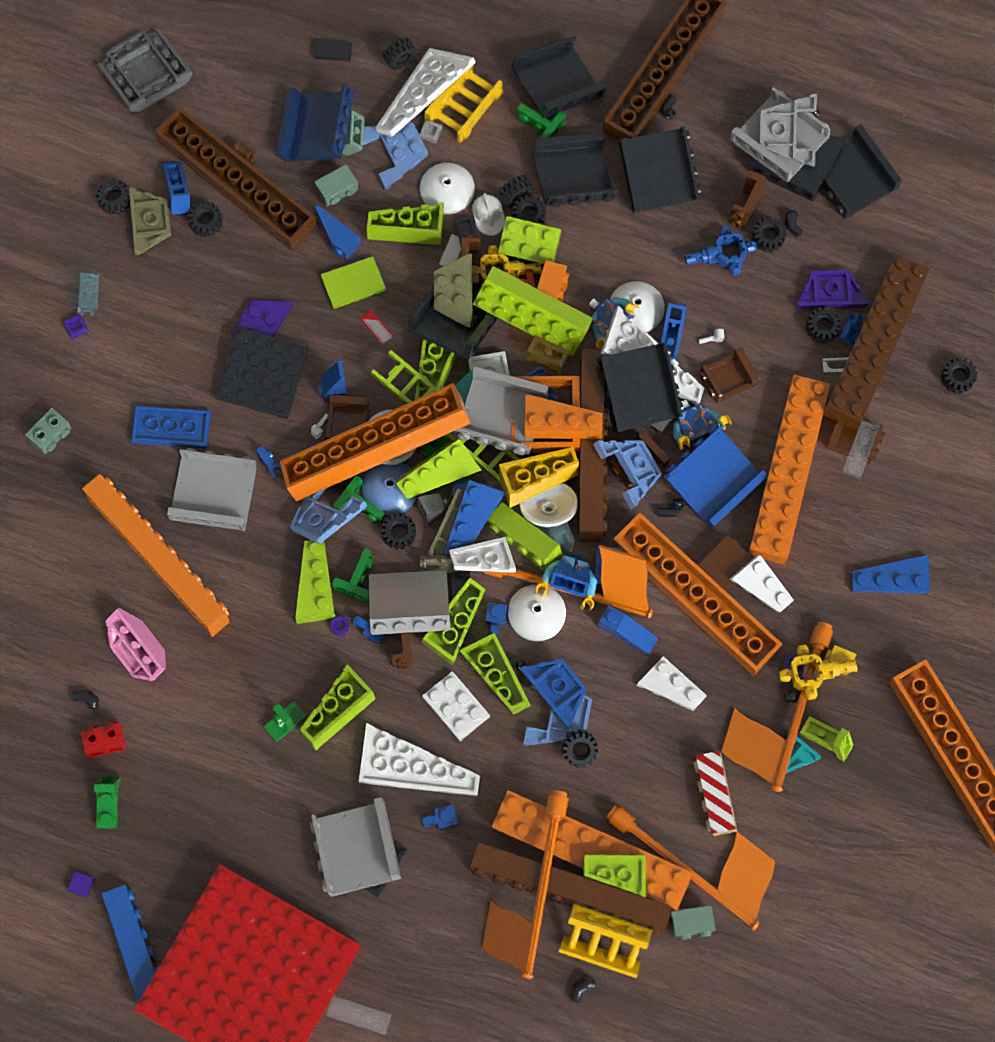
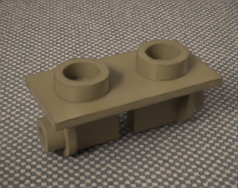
M450 555L420 556V571L446 570L447 574L459 572V570H454Z

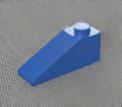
M181 162L164 163L163 171L171 214L190 213V194Z
M317 205L315 207L316 215L332 247L333 253L339 258L343 257L347 260L361 245L360 237Z
M668 301L661 343L666 342L667 346L670 347V359L677 360L687 304Z
M337 361L321 377L322 384L318 385L320 396L324 395L325 402L330 401V394L347 396L342 361Z
M609 605L598 624V628L647 655L650 654L658 640V637Z

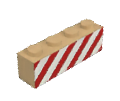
M720 751L696 756L697 761L694 762L696 774L700 773L701 781H698L700 793H704L705 800L702 801L704 812H708L709 820H706L708 832L712 831L714 836L737 832Z

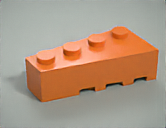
M525 395V438L602 439L603 413Z

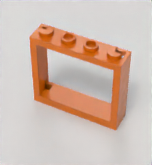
M513 376L547 385L548 390L572 389V406L580 407V376ZM511 422L512 442H515V422ZM573 438V442H516L530 446V453H549L570 447L574 448L575 453H580V438Z

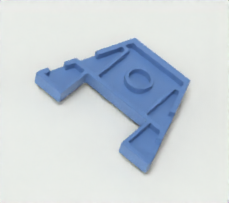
M413 122L407 123L393 136L378 133L376 126L364 127L363 145L381 139L393 162V168L378 174L385 190H388L396 180L398 181L403 177V174L409 169H413L428 156V152Z
M599 440L593 444L601 459L613 454L616 455L619 464L623 467L629 481L634 486V488L624 492L622 495L630 509L637 506L649 488L662 475L644 441L616 442V440H610L609 442H603V440Z
M325 488L304 498V502L301 507H298L290 528L293 532L320 544L367 507L365 501L352 496L339 511L317 501L327 489Z
M584 695L569 728H566L551 709L548 729L542 730L527 727L523 745L562 742L563 739H566L565 736L567 734L570 735L573 730L577 732L578 729H581V732H584V730H587L592 699Z

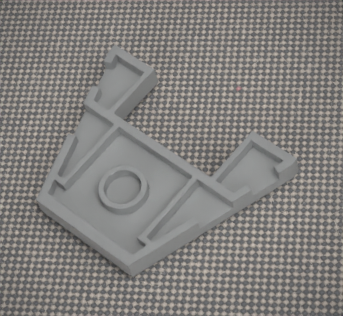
M817 94L761 110L760 145L771 153L815 167V149L796 148L797 112L817 111Z

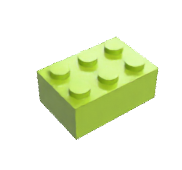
M506 216L498 253L545 264V260L554 262L562 229Z

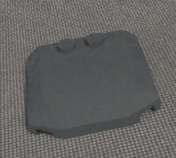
M160 29L156 30L155 33L139 32L110 49L106 53L103 63L101 64L100 62L98 64L103 75L131 112L147 108L186 85L193 76L189 67Z

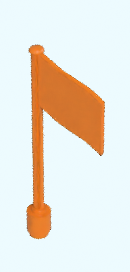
M599 545L602 557L601 584L603 595L595 593L592 600L645 616L647 619L651 618L653 610L652 608L649 609L646 593L648 570L645 558ZM516 569V572L484 571V574L502 579L503 575H509L536 584L542 583V576ZM549 583L547 584V587L552 588V589H555V590H559V589L550 587V586H549Z
M818 622L814 626L809 643L813 649L812 654L820 657L821 652L828 650L833 634L832 625ZM810 663L804 682L814 679L816 667ZM801 690L787 740L771 729L745 717L734 708L723 744L722 753L727 758L761 776L772 785V790L776 792L783 790L781 787L807 702L805 690Z
M552 790L551 795H548L545 815L549 816L550 823L532 922L520 914L503 909L491 900L482 945L485 952L512 964L523 972L521 975L526 979L533 977L532 971L558 822L561 821V818H565L568 804L567 793Z
M617 805L613 807L606 817L610 820V824L623 834L626 831L628 833L631 832L666 861L693 872L690 880L751 927V930H755L759 926V920L756 921L761 900L770 883L775 867V861L739 832H736L733 849L724 865L719 885L716 889L638 828L634 822L636 818L624 808H619Z

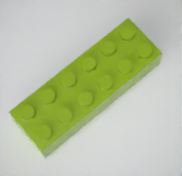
M492 266L473 305L571 356L576 352L593 320L592 317Z

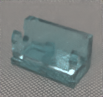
M80 273L77 315H83L84 312H90V315L95 314L98 305L99 274Z
M567 521L549 527L548 536L559 545L563 544L567 553L572 552L574 538Z

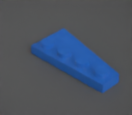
M469 479L444 553L449 554V550L472 545L506 492Z

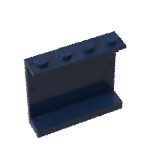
M344 83L341 92L302 95L296 88L288 89L276 154L284 162L342 158V152L345 148V137L348 132V121L351 116L352 101L354 100V92L348 85Z

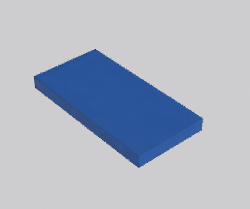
M135 406L131 442L134 444L208 448L211 411Z

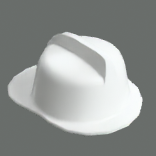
M486 193L477 198L473 203L472 210L478 230L488 236L500 233L504 228L505 218L499 200Z

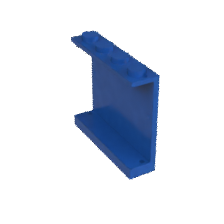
M723 424L718 427L714 425L707 431L708 436L705 439L701 437L693 444L695 448L691 452L687 450L680 456L681 461L678 464L673 463L666 469L668 473L664 476L709 528L715 526L768 476L764 470L758 472L721 430L725 427Z

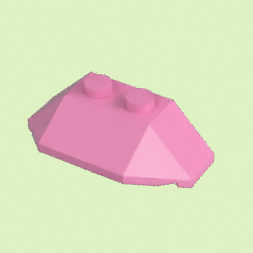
M120 608L116 609L106 620L110 648L132 677L154 681L166 669L164 648L142 620Z

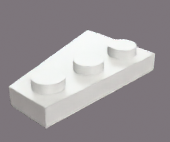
M506 537L449 550L454 570L516 572Z
M760 555L755 556L729 579L776 612H781L794 601Z
M664 656L637 683L638 687L652 691L654 694L661 695L692 711L707 696Z

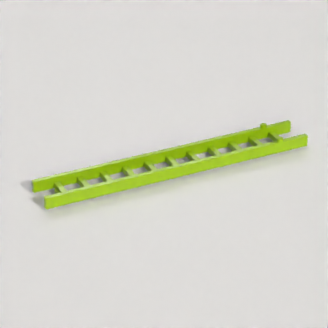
M392 350L388 352V356L397 362L399 366L396 365L388 374L389 377L385 379L376 370L373 369L371 371V375L405 404L412 402L405 395L417 381L428 389L423 396L438 390ZM404 368L414 378L400 392L391 382ZM450 433L444 435L449 441L455 439ZM480 445L474 453L466 448L478 466L500 484L499 475L492 470L493 467L504 455L508 456L512 461L520 459L508 449L501 450L488 466L477 457L487 445Z

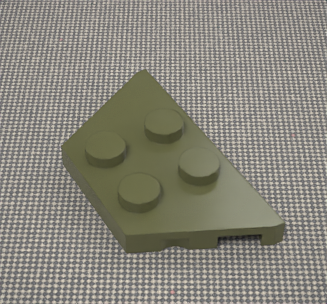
M130 187L135 254L139 255L171 236L169 206L166 198L156 197L148 192L142 193Z
M467 254L434 271V309L466 327H472V254Z
M459 487L427 553L429 556L449 555L444 553L464 495L463 490Z

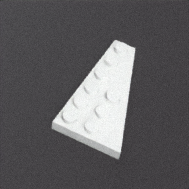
M429 48L376 126L377 132L389 136L395 135L476 63L474 58Z
M618 306L614 311L600 354L603 356L612 355L658 343L646 331L642 332L635 325L636 322L622 313L624 310ZM670 359L671 364L675 368V383L678 384L680 390L678 397L687 400L695 406L698 405L704 387L688 372L685 373L678 366L679 363L675 359Z
M366 723L359 783L470 796L478 795L480 775L452 764L441 757H437L424 749L402 739L400 740Z

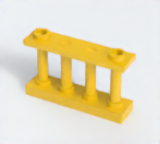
M473 65L438 95L425 111V120L433 122L439 119L456 130L459 143L464 138L467 139L473 126L495 98L498 99L503 92L502 81L499 80L495 86L491 85L473 73ZM470 79L489 92L484 100L463 87L465 80ZM455 93H461L479 106L474 112H471L452 99ZM445 106H450L467 117L468 120L462 126L443 114L442 109Z
M574 904L568 922L574 926L570 937L563 936L559 952L637 978L641 961L636 960L640 948L647 950L652 930ZM581 928L593 931L589 944L578 940ZM601 934L613 938L609 950L597 947ZM620 941L632 944L628 957L617 954Z

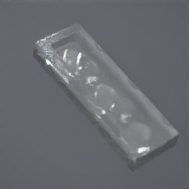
M865 421L861 422L842 473L857 479L861 478L880 427Z
M335 996L332 998L327 1017L386 1035L392 1016L391 1014Z

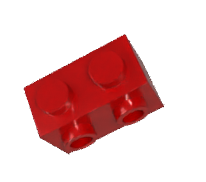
M111 721L99 728L91 726L86 728V731L81 732L85 755L88 758L127 749L123 726L120 722Z

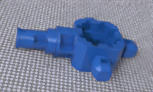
M722 226L720 236L714 245L705 246L699 252L685 253L684 258L687 261L685 262L686 265L698 262L703 264L718 262L720 267L724 269L729 268L731 274L736 276L741 273V265L745 261L747 253L756 251L757 246L755 241H746L745 243L743 236L739 233L732 234L729 226ZM733 243V245L739 248V257L732 256L728 259V257L722 254L721 246Z

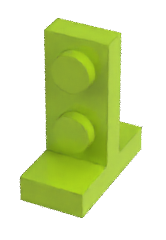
M810 716L800 731L801 736L835 752L837 758L845 761L853 747L848 730L842 728L841 731H838Z

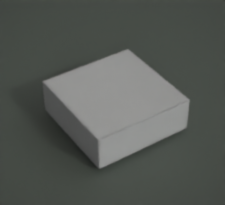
M425 120L419 136L421 139L436 143L443 127L440 124Z

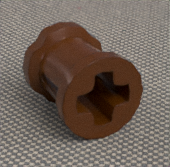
M238 141L232 149L250 163L252 161L255 150L248 149L241 141Z

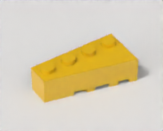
M570 447L499 464V478L503 490L506 492L505 496L509 507L511 508L577 476L579 461L574 448Z

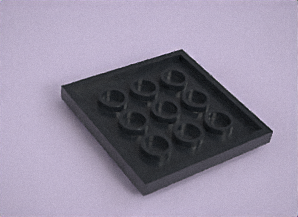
M236 327L215 399L288 419L309 347Z

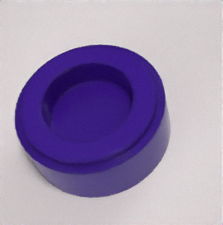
M336 616L331 620L330 629L334 635L344 636L348 633L350 625L347 618Z

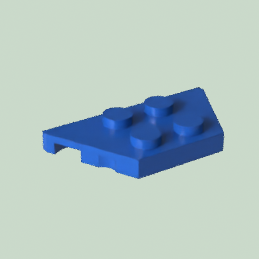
M563 659L521 667L520 671L566 728H569L587 688Z

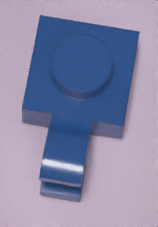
M851 313L848 314L847 322H845L840 335V339L849 347L854 346L861 331L859 325L863 317L859 313L856 314V317Z
M261 446L256 449L257 456L267 470L270 471L271 477L276 479L274 471L280 470L282 472L281 464L273 463L275 459L269 449L265 450Z
M488 603L486 623L491 624L490 635L495 633L498 638L499 625H505L507 605Z
M355 616L353 625L364 630L362 636L380 644L385 634L371 635L370 620L367 622L363 618Z
M453 805L434 809L435 816L422 818L424 828L438 825V829L441 830L458 825Z

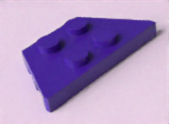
M850 270L812 271L797 304V308L868 307L869 300L865 299L861 292V287L855 282Z
M251 300L232 332L234 334L236 327L274 337L292 309L293 304L291 302Z

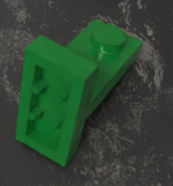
M522 103L517 108L518 119L524 124L531 125L538 133H543L540 138L555 137L565 123V114L560 111L551 122L546 118L543 119L540 114Z
M356 475L334 503V509L340 511L348 500L354 496L365 501L367 507L362 510L366 514V518L371 522L375 523L377 521L381 524L385 519L384 512L357 494L362 487L363 481Z
M364 548L350 583L335 577L332 583L333 589L369 603V590L359 586L364 585L367 577L364 574L367 568L370 569L373 564L372 551Z
M294 701L285 709L278 703L272 708L274 718L264 726V729L277 743L306 719L307 716Z
M101 776L94 784V792H97V828L117 829L118 787L121 785V776Z

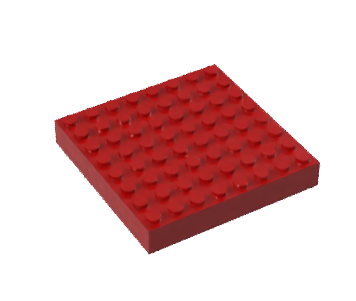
M219 865L134 1010L188 1042H308L359 952L361 945L224 866Z

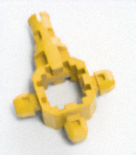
M496 245L489 246L488 255H484L480 259V267L472 266V275L481 276L482 285L487 278L485 266H488V264L497 265V263H500V266L503 265L504 272L515 278L523 277L526 269L533 270V274H541V263L524 264V262H519V260L508 261V257L498 253L499 250Z
M800 645L797 649L798 657H795L792 661L790 670H781L779 677L780 681L788 682L792 679L793 687L799 691L805 690L806 698L813 700L816 699L817 688L820 687L823 680L833 679L835 676H839L840 673L857 672V665H855V659L842 662L832 661V659L821 661V658L816 654L809 655L810 652L806 645ZM810 663L816 667L818 678L804 682L798 677L797 667L798 665Z

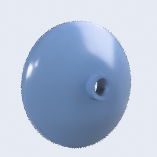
M404 463L396 465L379 464L370 468L365 474L362 484L364 499L383 511L386 516L391 514L394 516L396 513L402 514L414 505L418 495L407 499L395 480L407 473L411 468ZM390 481L394 483L392 486H387V483Z

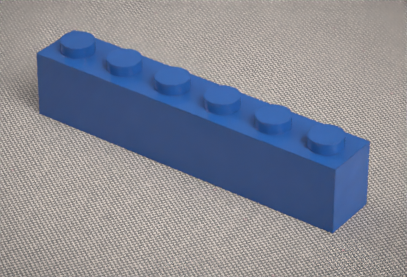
M126 885L102 893L137 1001L139 1002L159 967L153 964L152 958L155 955L152 947L147 946L145 939L148 938L145 927L141 928L139 920L142 919L139 908L134 907L133 901L136 900L132 888L128 889Z

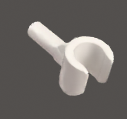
M715 329L714 336L699 339V343L709 341L722 342L724 340V330Z
M325 414L318 424L312 426L311 435L315 439H318L324 433L321 427L328 419V414Z

